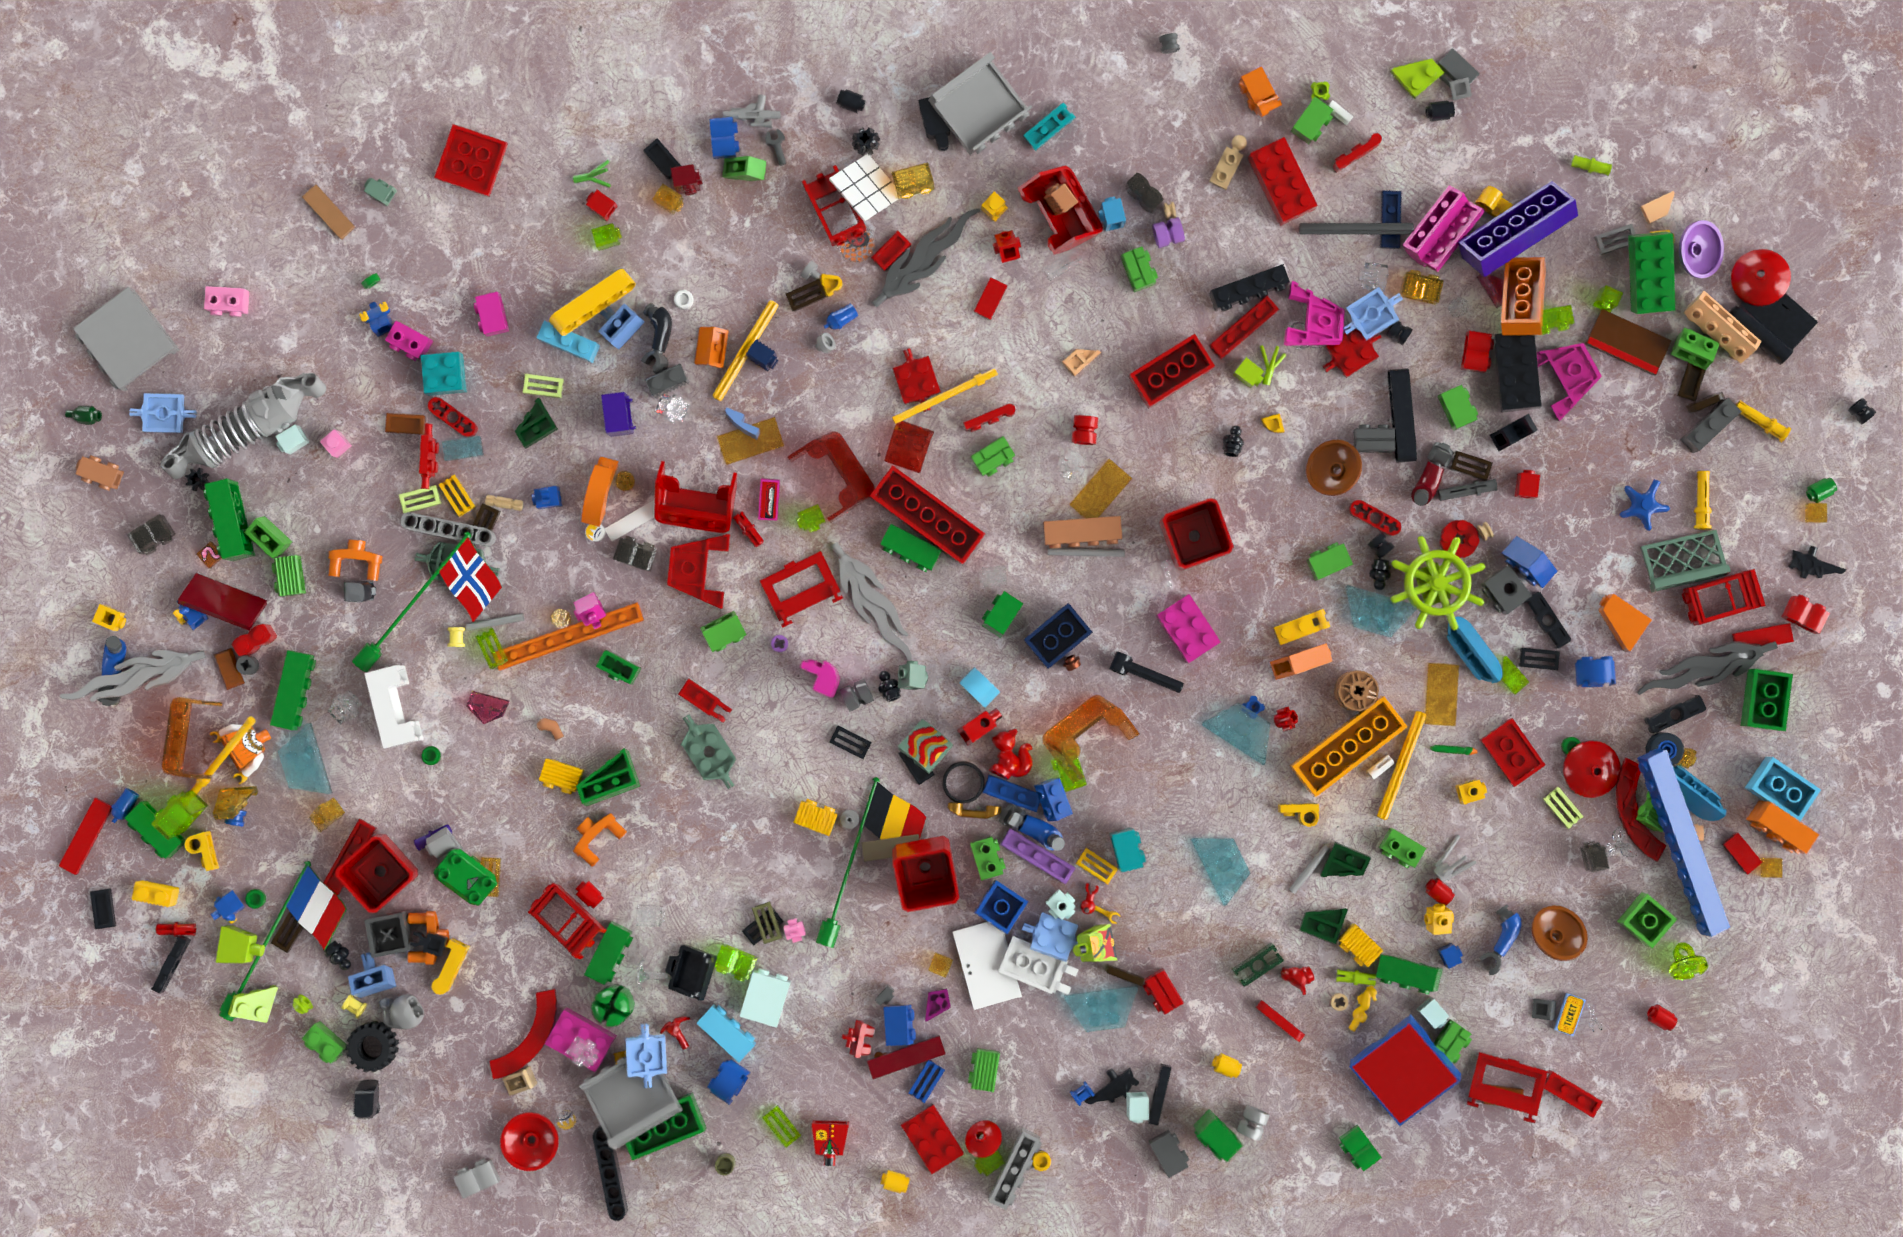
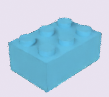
M1767 756L1745 786L1746 790L1762 801L1772 802L1799 821H1801L1821 791L1817 786L1774 757Z

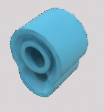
M975 667L959 682L985 708L1000 693Z

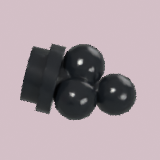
M1233 426L1230 429L1231 435L1223 437V454L1229 457H1238L1244 441L1240 437L1242 429L1239 426Z
M1374 559V563L1371 566L1373 569L1370 570L1369 575L1372 579L1376 580L1374 582L1375 589L1383 590L1386 586L1384 580H1388L1391 577V565H1389V560Z
M882 671L879 674V679L883 683L879 685L878 691L887 702L899 699L901 697V690L898 688V681L890 679L889 672Z
M335 940L327 946L326 950H323L327 958L330 956V963L333 965L339 964L342 970H348L351 967L350 960L345 959L349 955V950L346 947H342L341 943L338 944Z

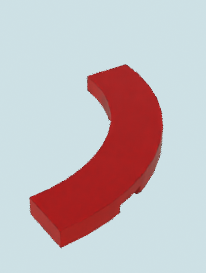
M1625 757L1620 767V775L1616 784L1618 814L1632 842L1646 856L1658 862L1667 845L1658 840L1645 825L1636 820L1639 809L1636 802V791L1641 771L1639 770L1638 763Z
M556 989L536 992V1015L531 1030L523 1042L513 1051L502 1057L490 1060L493 1080L505 1077L521 1069L543 1048L553 1029L557 1010Z

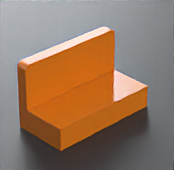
M700 327L694 364L723 368L729 330L717 327Z

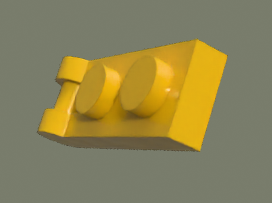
M1321 609L1273 627L1279 645L1331 627L1329 621L1327 622L1324 616L1326 614L1325 610ZM1317 618L1319 625L1314 626L1312 619Z

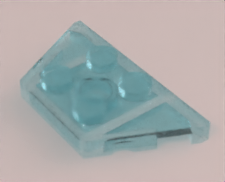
M1350 585L1346 586L1352 625L1355 628L1391 638L1417 610L1411 603L1404 601L1392 603L1390 597Z
M1239 702L1232 705L1229 709L1219 712L1216 716L1203 721L1202 726L1257 762L1265 765L1271 723Z
M307 723L301 731L295 734L278 751L288 787L332 794L333 792L312 724Z
M1192 838L1191 841L1223 906H1226L1251 874L1233 838Z
M1138 986L1064 995V999L1086 1032L1123 1028L1126 1026Z

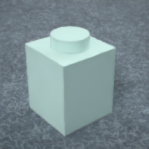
M293 425L275 436L278 440L276 442L281 452L292 454L310 443L298 425Z
M1429 997L1416 1009L1434 1029L1437 1027L1441 1028L1447 1023L1446 1019L1449 1015L1432 997Z
M1127 1092L1126 1108L1128 1119L1134 1123H1142L1143 1120H1149V1097L1147 1093Z

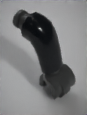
M649 303L645 307L643 314L651 319L650 323L654 327L652 349L654 350L646 353L641 361L649 365L656 358L653 372L658 374L668 368V360L662 353L666 352L670 339L672 317L664 307L658 308L654 304Z

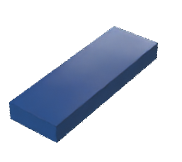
M988 775L982 793L1037 812L1040 800L1035 791Z

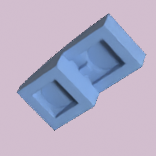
M726 407L725 413L731 423L746 435L757 440L760 434L759 428L744 423V414Z

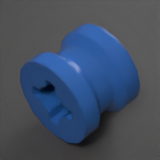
M228 807V817L224 823L243 827V818L246 816L247 811Z

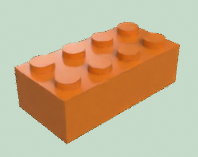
M1518 257L1505 263L1501 313L1502 335H1542L1546 276L1545 257Z

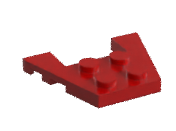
M725 534L723 536L672 546L667 585L723 609L725 592L705 590L709 550L729 552L731 535Z

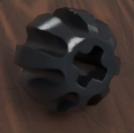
M864 127L859 128V133L854 132L852 137L854 140L852 142L854 150H858L860 155H864L866 152L868 155L874 154L872 150H878L880 145L878 133H874V129L870 127L867 130H864Z

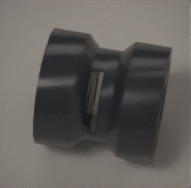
M1397 321L1390 327L1386 336L1395 338L1397 343L1403 345L1413 329L1409 326L1405 327L1402 325V322Z
M1864 398L1859 399L1848 409L1852 415L1857 417V421L1861 425L1876 413L1872 407L1867 405V401Z
M1383 532L1367 544L1376 551L1379 559L1395 547L1386 540Z

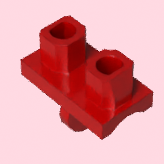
M856 1020L855 1027L849 1028L848 1034H842L841 1037L847 1040L845 1047L850 1048L849 1054L854 1055L855 1058L870 1055L871 1045L863 1042L864 1037L873 1038L875 1028L862 1020Z

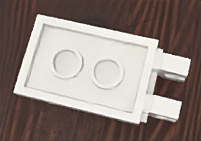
M1013 936L998 972L1050 994L1058 990L1069 995L1071 987L1060 983L1064 972L1076 977L1079 969L1067 965L1068 961L1064 962L1030 950L1031 943Z

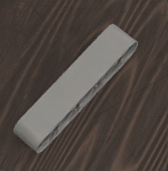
M411 512L403 514L400 520L403 528L423 534L461 541L464 537L463 532L466 529H470V540L473 544L490 547L496 541V535L493 531L478 526ZM414 517L415 523L409 527L408 519ZM432 521L434 526L428 531L426 524ZM451 525L452 532L446 535L445 527ZM488 532L489 540L482 542V535Z

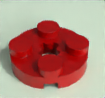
M1455 520L1445 525L1440 536L1442 550L1448 551L1452 540L1458 534L1459 536L1463 535L1464 538L1463 544H1459L1455 555L1459 558H1465L1475 552L1480 539L1477 529L1471 523L1465 520Z

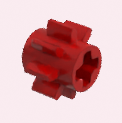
M1289 707L1276 710L1277 714L1274 716V723L1278 728H1282L1283 732L1295 728L1298 716L1294 710H1290Z

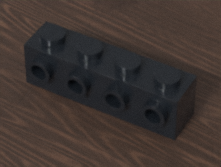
M1284 264L1212 289L1209 295L1215 311L1221 310L1224 312L1233 308L1232 305L1237 303L1243 305L1250 302L1251 298H1263L1269 295L1268 292L1273 290L1275 292L1286 289L1290 280Z

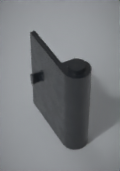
M1786 293L1781 299L1770 305L1753 306L1742 302L1739 306L1735 305L1729 311L1733 317L1762 341L1759 347L1779 365L1791 356L1793 349L1818 323L1815 318Z

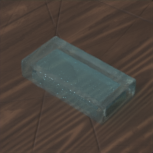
M481 436L442 442L445 461L484 455Z

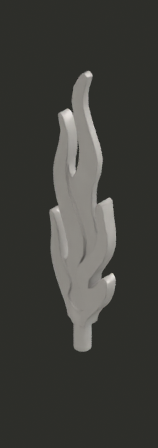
M838 542L831 545L839 558L842 588L845 593H848V582L850 581L852 599L857 612L870 624L871 620L863 611V606L869 610L875 618L883 638L902 650L907 661H912L908 646L893 633L887 621L886 615L892 618L894 625L901 634L908 636V633L901 626L895 606L888 598L870 587L865 581V576L880 589H883L884 586L878 581L870 567L845 554Z
M168 650L154 651L152 655L162 659L146 657L128 659L114 667L116 670H122L133 666L127 671L114 675L95 677L79 691L71 694H60V697L68 700L80 699L96 689L112 685L117 687L97 692L90 698V701L94 702L99 698L121 697L136 691L153 677L162 675L144 687L148 691L154 687L172 682L188 666L192 665L191 662L206 658L204 650L190 655L188 653H177Z

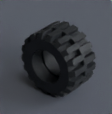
M378 1021L367 1022L357 1027L347 1039V1042H349L346 1045V1050L349 1051L346 1054L347 1058L351 1057L350 1063L352 1065L356 1064L355 1068L358 1070L363 1069V1072H376L392 1063L391 1061L395 1059V1054L399 1050L397 1047L399 1039H395V1036H397L396 1032L392 1033L391 1027H386L383 1022L378 1023ZM374 1036L380 1041L382 1045L380 1056L371 1057L364 1051L363 1042L365 1037Z

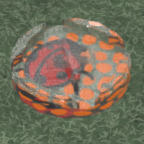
M851 224V225L847 226L846 228H844L842 231H844V230H846V229H848V228H850V227H852V226H854V225H856V224ZM866 227L867 230L864 231L863 235L857 238H849L846 243L838 246L840 254L846 260L862 262L872 255L875 249V238L868 227Z

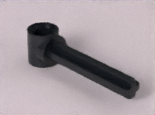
M1116 651L1109 670L1121 675L1133 674L1177 693L1182 691L1183 682L1132 662L1131 656Z

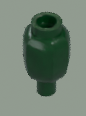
M78 406L74 410H66L65 412L66 418H73L77 423L84 425H93L102 419L101 411L97 410L94 406Z

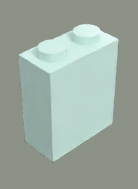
M758 968V971L754 970L740 1017L777 1028L791 981L787 980L788 977L785 975L777 974L773 976L769 974L770 971Z

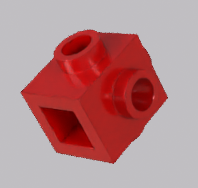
M1013 230L1003 231L1000 234L994 235L996 243H993L995 255L999 254L1002 263L1020 258L1019 248H1021L1019 236L1015 237Z

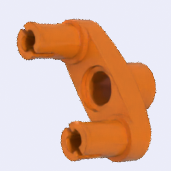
M348 539V549L329 551L328 559H330L328 576L340 577L341 561L344 558L367 560V580L378 581L380 564H382L383 556L365 551L366 541Z
M611 813L596 823L587 817L576 828L583 837L577 843L573 852L577 856H581L591 867L600 859L588 848V844L604 828H607L619 840L627 832Z
M435 911L408 914V924H425L427 926V934L432 932L448 937L445 947L447 946L449 930L439 929L438 917ZM423 951L408 952V963L434 965L437 959L436 955Z

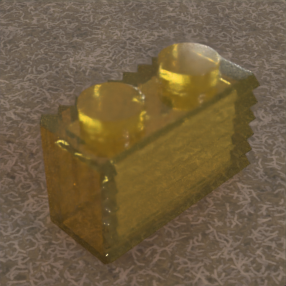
M928 162L891 172L898 199H909L919 193L928 194L935 189Z
M1410 270V272H1406L1403 275L1400 297L1437 305L1440 300L1444 280H1440V277L1437 275L1429 274L1424 276L1421 275L1420 271Z

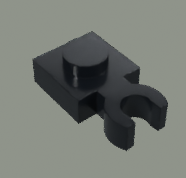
M420 931L413 933L420 940L419 942L411 941L410 944L412 946L418 947L422 945L424 946L423 952L440 957L443 956L448 937L428 932L427 937Z

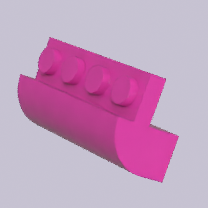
M1449 185L1404 242L1403 247L1407 254L1421 266H1427L1438 272L1459 246L1458 241L1466 237L1484 214V210L1468 201L1463 192Z
M813 659L803 660L800 668L818 675L812 690L829 697H835L840 684V675L837 668L827 661H824L822 665V663Z

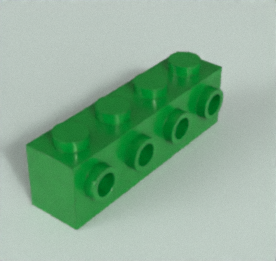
M287 650L270 726L288 730H298V727H301L303 716H301L302 708L304 709L307 704V697L305 695L306 691L310 689L312 681L310 674L316 665L315 655Z

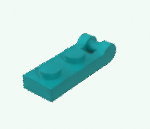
M1062 103L1025 133L1023 137L1036 151L1065 126L1070 124L1076 116L1067 110L1065 103ZM1059 114H1062L1064 117L1062 121L1057 117Z

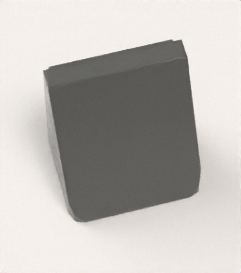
M1533 999L1532 1018L1555 1020L1556 1000Z

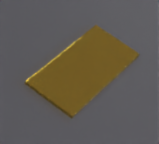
M775 417L752 424V426L759 428L760 431L757 440L739 429L717 436L726 465L783 447L784 443Z
M1108 459L1069 505L1085 519L1099 518L1132 478L1111 459Z
M1428 663L1425 724L1456 726L1459 665Z

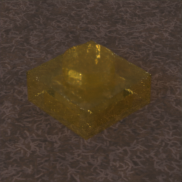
M1806 503L1805 523H1827V503Z
M1685 748L1682 759L1676 765L1689 769L1697 759L1695 756L1697 751Z
M1761 858L1763 862L1761 864V877L1782 878L1783 858Z
M935 952L928 971L946 978L953 959Z

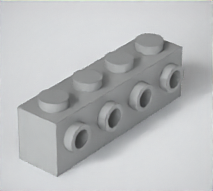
M1022 1127L988 1197L990 1203L1005 1210L1008 1205L1012 1206L1016 1198L1014 1193L1017 1187L1020 1188L1025 1179L1023 1177L1025 1170L1029 1171L1033 1163L1031 1158L1034 1152L1037 1153L1042 1144L1039 1135Z

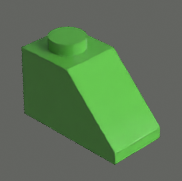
M751 156L725 158L722 177L745 181L764 180L766 161Z

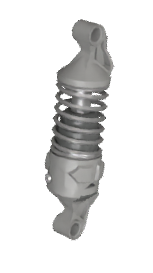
M302 373L297 377L279 378L275 384L265 386L263 390L259 389L251 393L249 398L243 401L242 407L235 406L234 412L227 411L226 416L219 415L218 421L211 420L210 426L203 425L202 430L196 429L186 432L179 445L162 459L161 468L173 479H179L186 473V467L189 463L200 464L210 468L217 467L220 463H223L221 452L225 457L231 459L230 449L234 453L239 454L240 446L247 449V443L255 445L257 438L263 440V436L268 437L272 434L277 435L283 432L291 423L297 420L298 409L303 397H321L326 392V385L315 373ZM213 423L219 426V432L213 428ZM205 428L211 431L212 436L209 437L205 433Z

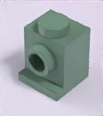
M369 178L364 185L365 193L386 206L389 205L397 192L393 186L381 179L376 181L373 178Z

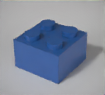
M994 880L973 913L1003 933L1008 934L1029 901L997 880Z

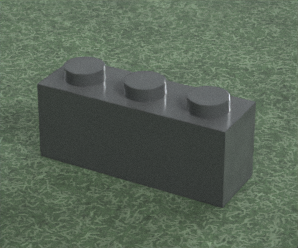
M1726 398L1708 412L1680 440L1692 453L1698 452L1738 416L1741 410L1729 398Z

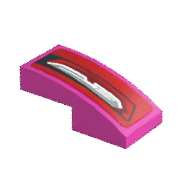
M761 478L759 520H778L780 480Z

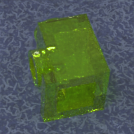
M1605 285L1600 288L1593 306L1611 312L1618 306L1623 292Z

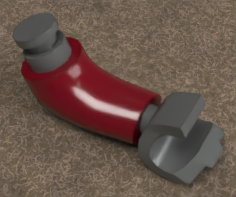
M1440 442L1434 443L1427 457L1433 462H1427L1420 479L1411 493V498L1417 505H1426L1435 496L1445 470L1441 466L1447 468L1454 455L1450 445Z

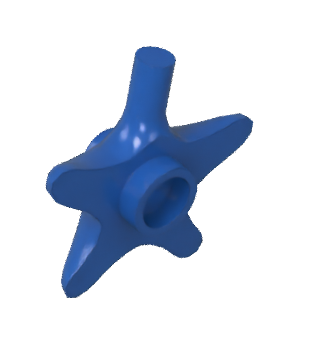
M1654 479L1649 490L1645 493H1639L1632 487L1625 486L1624 490L1630 498L1631 507L1622 511L1620 517H1638L1645 529L1650 531L1652 529L1651 515L1670 510L1668 505L1660 504L1655 500V493L1661 482Z

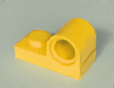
M1492 186L1485 187L1474 203L1494 218L1514 206L1502 198L1503 194Z
M1317 803L1278 804V812L1283 813V816H1295V812H1298L1299 822L1304 826L1313 827L1319 821V804ZM1307 812L1313 814V820L1309 823H1306L1304 820V815Z
M210 831L192 835L186 839L185 849L192 854L202 853L201 864L206 871L219 868ZM195 839L200 842L198 849L193 846Z

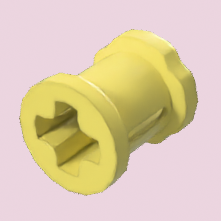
M448 627L450 642L447 644V647H465L463 643V631H465V628Z
M350 994L341 1009L348 1010L358 1019L366 1009L367 1003H361Z

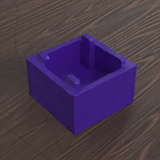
M625 392L601 395L606 433L610 437L634 434L633 430H636V426H633L630 402H633V399H630V396Z

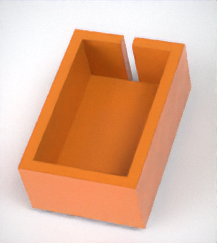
M1759 800L1746 819L1751 823L1750 826L1753 829L1767 833L1766 837L1775 843L1778 841L1783 844V849L1798 855L1799 853L1807 854L1819 837L1818 833L1768 801Z

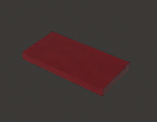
M196 573L178 598V604L250 631L266 607L267 600Z

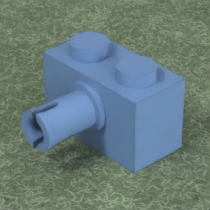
M625 303L616 312L608 306L605 308L606 311L600 312L608 321L598 332L613 346L620 349L645 321Z
M370 952L366 953V956L365 954L361 955L364 972L348 976L351 994L358 998L396 987L393 969L385 965L376 967Z

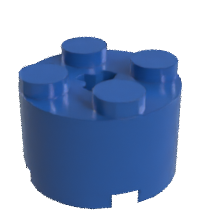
M1603 656L1601 659L1593 660V657H1582L1575 663L1577 687H1603L1604 683H1609V686L1616 685L1615 661L1612 656Z
M732 1059L726 1060V1062L723 1061L718 1068L719 1075L713 1078L707 1086L710 1089V1093L728 1105L733 1102V1095L737 1096L748 1079L747 1076L751 1073Z

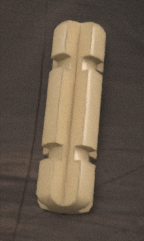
M487 495L485 499V504L489 506L495 505L496 507L506 509L513 508V510L521 511L523 508V501L515 499L513 501L510 498L498 496L496 498L492 495Z

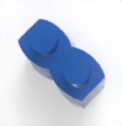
M733 117L710 119L713 159L736 157V152H740L739 141H735V133H738L737 122H733Z

